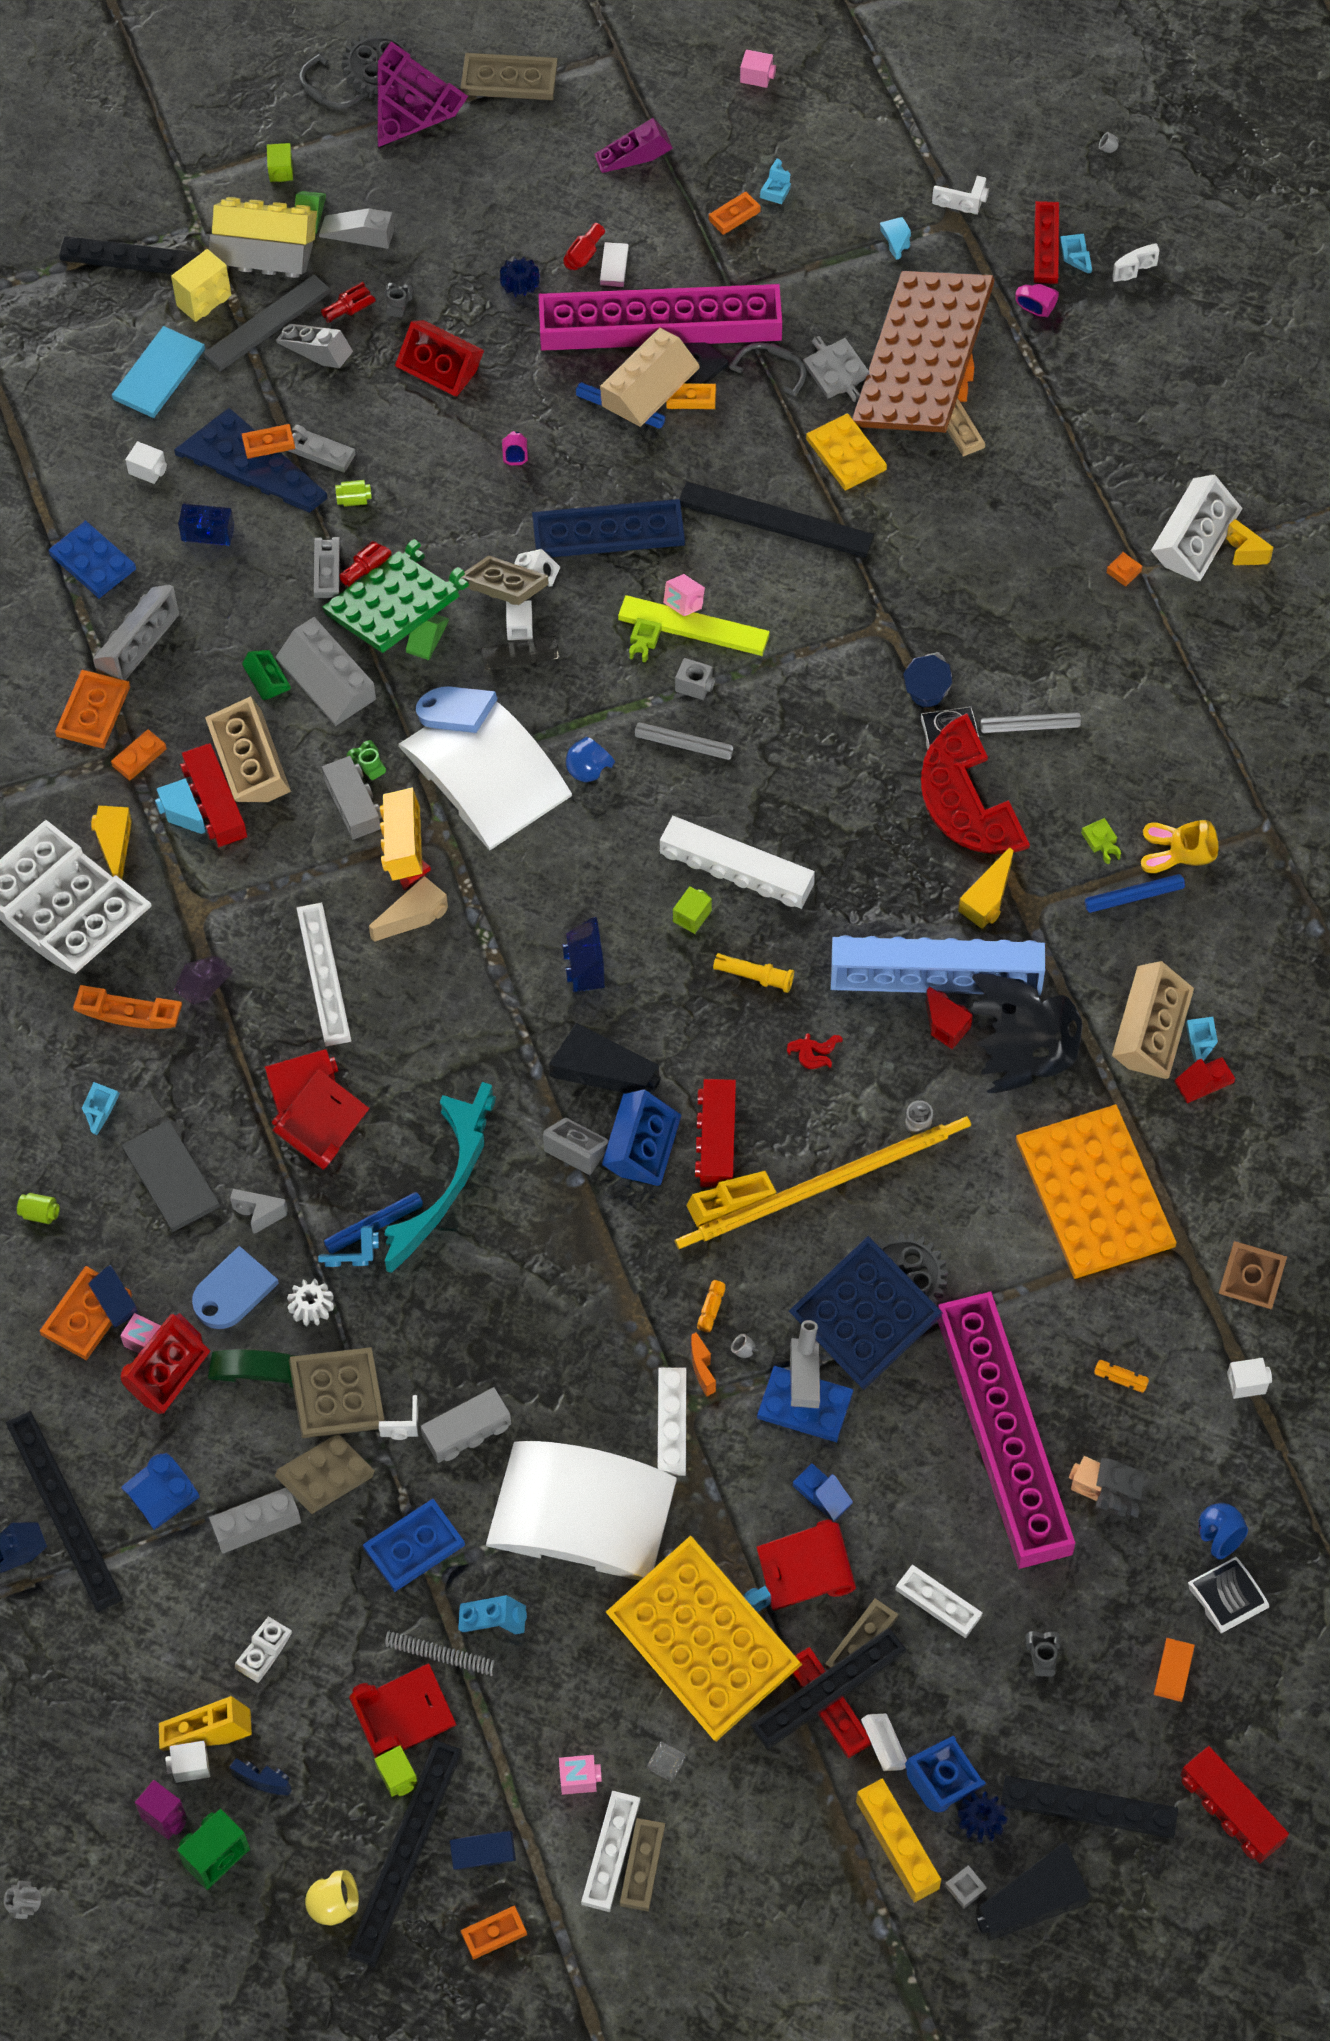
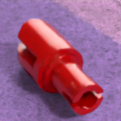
M594 223L585 236H578L563 258L567 269L577 270L588 263L596 252V243L605 234L603 226Z
M362 281L339 294L338 301L321 309V313L324 319L327 317L326 322L330 323L345 313L352 316L375 303L376 299L373 295H370L369 289L365 287Z
M371 541L354 556V563L339 574L341 581L350 587L360 577L367 575L372 569L378 568L392 556L390 549Z

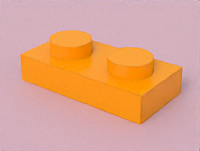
M684 383L666 401L667 409H715L716 384Z

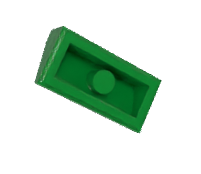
M270 650L248 652L242 665L262 700H268L290 690L291 686Z

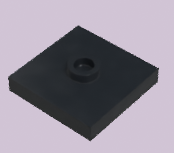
M706 342L683 343L700 367L685 382L686 384H706L729 366V361Z

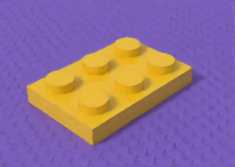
M848 413L806 433L808 443L845 491L887 470L885 461Z

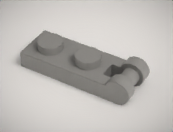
M295 425L291 430L295 449L288 451L343 473H345L356 455L354 448L309 432L300 425ZM299 441L305 442L304 445L299 444Z
M322 537L315 538L314 598H334L340 594V537H332V540H323Z

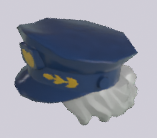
M939 652L914 658L903 673L907 693L911 695L912 700L917 705L922 707L937 705L943 697L948 695L952 684L950 665L946 663L945 658Z

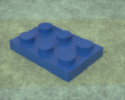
M86 520L49 549L50 556L98 598H101L136 570L135 563Z
M774 1366L757 1414V1419L837 1443L853 1395V1389L820 1379L819 1408L791 1406L790 1370Z
M431 1499L364 1543L363 1549L393 1591L396 1592L464 1547L465 1541L435 1500Z

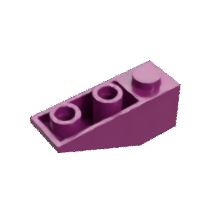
M652 118L594 155L601 172L605 173L653 161L673 149L666 130Z

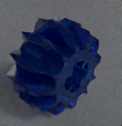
M514 256L512 262L506 260L500 270L501 286L504 287L507 294L513 292L515 297L518 294H523L525 297L527 292L534 293L535 287L539 286L540 283L538 266H535L533 260L526 261L525 256L521 260H517Z
M986 1791L983 1792L981 1799H979L976 1793H972L971 1801L964 1799L961 1804L963 1809L958 1810L957 1816L963 1819L959 1823V1828L968 1829L966 1833L967 1838L977 1834V1842L979 1843L982 1842L983 1835H986L989 1841H993L994 1833L1001 1835L1004 1830L1002 1825L1007 1823L1008 1818L1002 1815L1006 1811L1005 1805H997L999 1800L997 1796L988 1800V1792ZM978 1813H983V1817L988 1815L987 1821H981L982 1817L978 1820Z

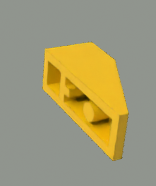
M98 806L97 815L92 816L91 828L92 831L96 832L98 843L111 876L114 877L116 875L122 880L132 824L130 810L128 807Z
M1010 847L960 898L958 911L981 929L988 923H994L1001 913L1000 906L1013 857V850Z
M232 1696L159 1723V1746L162 1751L170 1750L169 1746L204 1741L206 1746L228 1744L252 1735L250 1708Z

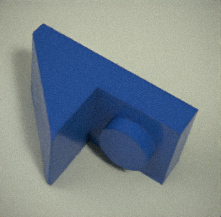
M812 1463L793 1481V1487L833 1522L853 1504L852 1499L836 1476L832 1474L828 1478Z

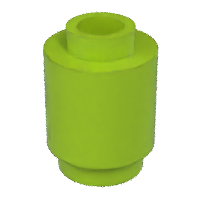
M365 480L341 482V485H335L338 505L344 504V507L366 505L367 499H372L370 484L365 485Z
M28 1193L27 1195L22 1194L18 1200L17 1214L23 1216L25 1220L51 1224L59 1215L60 1206L56 1203L54 1197Z

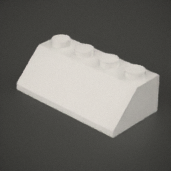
M1215 474L1193 478L1151 551L1165 568L1192 580L1201 581L1227 536L1229 524L1234 519H1237L1243 508Z

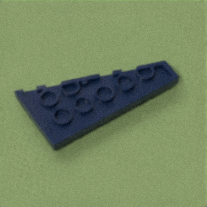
M230 408L226 409L174 449L175 455L178 457H187L194 460V464L201 467L203 465L215 469L216 473L248 487L252 485L261 489V492L264 494H273L282 498L283 502L309 513L328 499L327 493L281 452L247 459L242 433L255 430Z

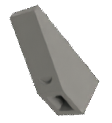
M289 323L276 339L278 344L322 366L340 368L353 352L341 330Z

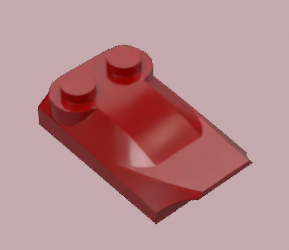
M180 1313L177 1315L171 1314L134 1361L123 1367L121 1381L125 1388L145 1407L158 1414H162L210 1353V1350L203 1344L201 1334Z

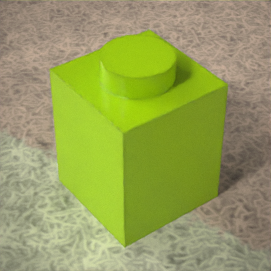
M290 143L267 144V167L270 182L293 181Z
M689 886L673 908V922L695 934L712 911V898L703 890H696Z
M401 1746L374 1759L376 1768L391 1797L397 1794L403 1796L414 1789V1785L417 1784L416 1774Z

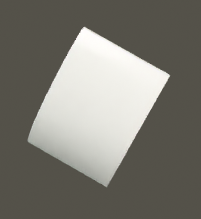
M497 701L477 733L436 729L425 726L399 743L400 749L428 781L432 779L459 810V816L489 851L572 796L563 778L541 747L517 719Z
M47 820L41 823L0 859V920L43 957L74 974L152 906L148 900L116 875L112 877L83 854L80 846Z
M514 1442L486 1546L536 1558H541L542 1555L594 1566L596 1571L640 1581L655 1567L677 1478L644 1463L591 1448L553 1442Z

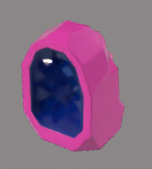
M1041 284L1033 286L1023 285L1018 287L1015 299L1024 310L1040 317H1048L1057 303L1059 292Z
M513 431L502 439L504 463L508 465H523L528 461L527 438L522 433Z

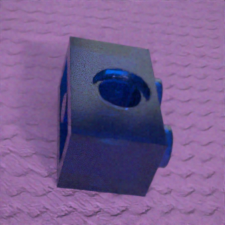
M182 504L178 522L181 541L230 545L234 530L232 509Z

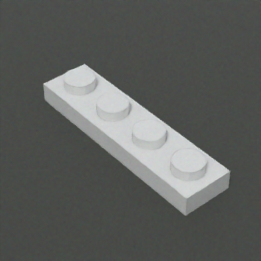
M659 1368L658 1469L672 1476H686V1368Z
M612 1791L582 1897V1905L607 1912L611 1911L639 1809L640 1797Z

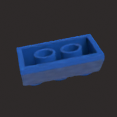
M645 1089L623 1094L602 1165L622 1178L656 1186L661 1185L681 1114Z

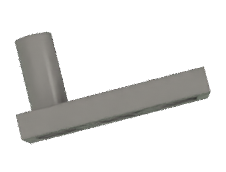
M811 1320L802 1322L799 1339L791 1338V1406L819 1408L820 1404L819 1343L816 1341L818 1325Z

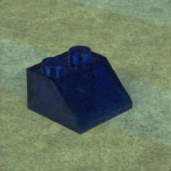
M593 917L566 933L567 944H562L564 960L569 959L570 967H565L567 983L572 982L573 992L605 988L604 962L597 917Z

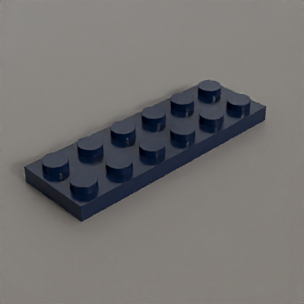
M680 499L532 512L536 550L542 549L550 557L685 545Z

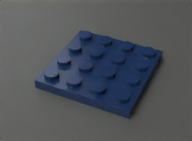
M869 1236L857 1245L789 1310L800 1324L806 1320H811L818 1325L816 1341L863 1390L943 1314Z

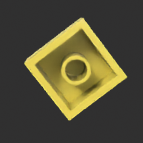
M208 249L171 275L177 307L195 322L207 316L212 309L220 303H224L231 296L227 265Z

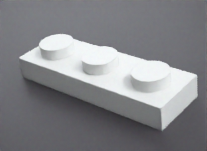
M914 1565L909 1568L896 1586V1591L964 1638L969 1635L982 1617L981 1611Z

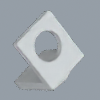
M542 549L518 554L514 563L545 574L543 571L544 563H548L551 567V574L548 577L549 587L553 586L560 566Z
M413 1395L412 1421H379L381 1437H391L395 1440L418 1437L419 1405L417 1395Z

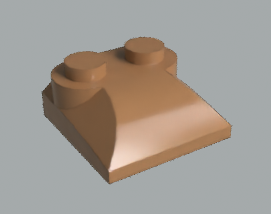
M1234 1241L1219 1294L1272 1309L1287 1256Z

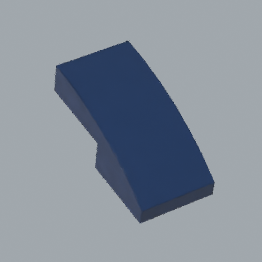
M237 1758L229 1766L233 1777L258 1790L278 1795H289L292 1791L288 1782L290 1778L278 1768L273 1771L266 1765L261 1773L258 1774L260 1771L254 1764L247 1760L243 1763Z
M512 1831L450 1840L453 1870L483 1865L492 1866L516 1861Z

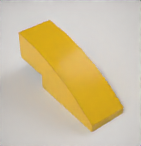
M766 1171L722 1181L714 1189L692 1194L686 1206L698 1228L703 1224L775 1195L777 1192Z

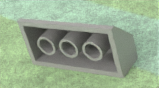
M210 234L209 251L225 263L227 269H229V266L238 267V271L252 272V269H260L262 274L276 275V271L285 272L286 277L298 278L299 274L307 271L313 241L304 245Z
M173 586L152 587L147 594L140 598L136 608L125 616L121 626L110 634L107 643L94 654L93 661L96 673L121 680H126L179 616Z
M315 617L294 629L276 656V660L335 726L376 700L373 681Z

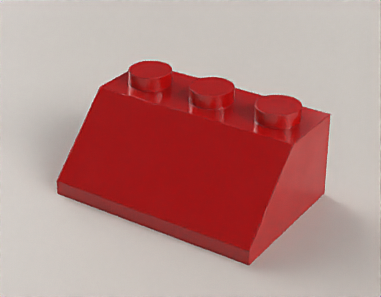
M425 320L411 321L395 366L456 397L476 373L484 350Z

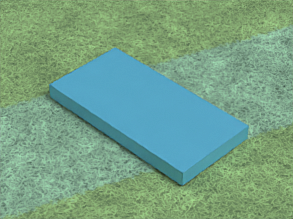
M163 326L113 392V400L155 418L204 352V344Z

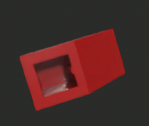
M929 987L926 992L925 1003L931 1036L953 1050L971 1028L973 1015L965 1006L957 1005L951 1001L944 992L936 991Z

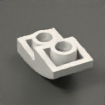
M1157 243L1138 248L1115 262L1113 281H1126L1137 278L1138 269L1157 266L1159 256Z
M268 1616L252 1636V1643L235 1662V1669L259 1683L292 1634V1630Z

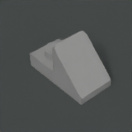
M233 1189L230 1197L233 1210L242 1215L253 1214L251 1227L254 1234L287 1216L288 1209L285 1199Z

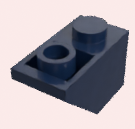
M38 1522L11 1523L0 1533V1573L32 1561L47 1547Z

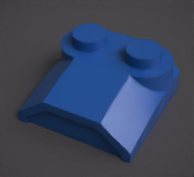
M167 1453L153 1456L149 1460L147 1467L121 1487L145 1516L153 1530L200 1498L189 1478Z
M954 1736L908 1758L905 1763L909 1781L924 1804L934 1812L946 1811L951 1804L986 1784L980 1778Z

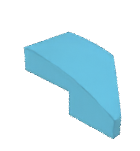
M776 159L770 168L769 178L761 189L760 198L782 205L790 190V173L783 169L781 160Z
M903 217L880 223L881 232L888 240L889 250L896 260L902 257L901 252L904 249L910 247L911 231Z
M1084 234L1060 236L1059 242L1063 261L1086 273H1091V260L1089 251L1086 249Z
M95 1082L92 1084L82 1109L90 1125L91 1132L97 1135L109 1117L120 1093Z

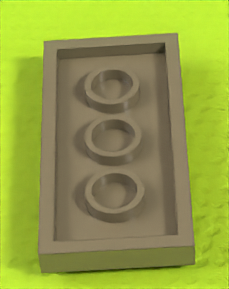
M465 53L461 91L471 96L554 100L558 59Z

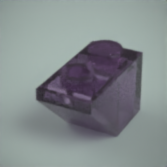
M217 956L187 963L173 991L193 1005L206 1001L232 974L233 969L227 966L222 958Z

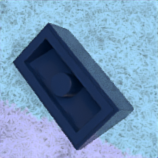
M111 1265L103 1269L88 1283L114 1328L130 1320L134 1313L138 1314L136 1305Z

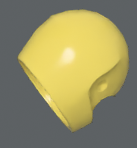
M335 1871L328 1879L324 1880L321 1878L309 1888L305 1898V1905L308 1914L314 1921L332 1926L342 1923L357 1912L359 1905L358 1889L349 1871ZM341 1880L344 1881L347 1888L348 1901L346 1904L342 1895Z

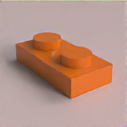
M744 192L710 213L709 221L724 235L760 213L761 206L747 192Z
M290 424L242 433L247 459L295 449Z
M148 729L111 760L112 766L130 781L167 749L166 744Z
M514 1905L462 1929L461 1934L474 1960L526 1936L527 1931Z

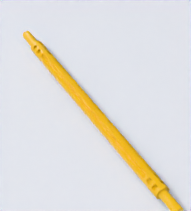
M966 1116L945 1126L940 1124L698 1227V1230L675 1239V1244L678 1249H681L700 1240L705 1242L948 1139L949 1135L970 1127L971 1122Z

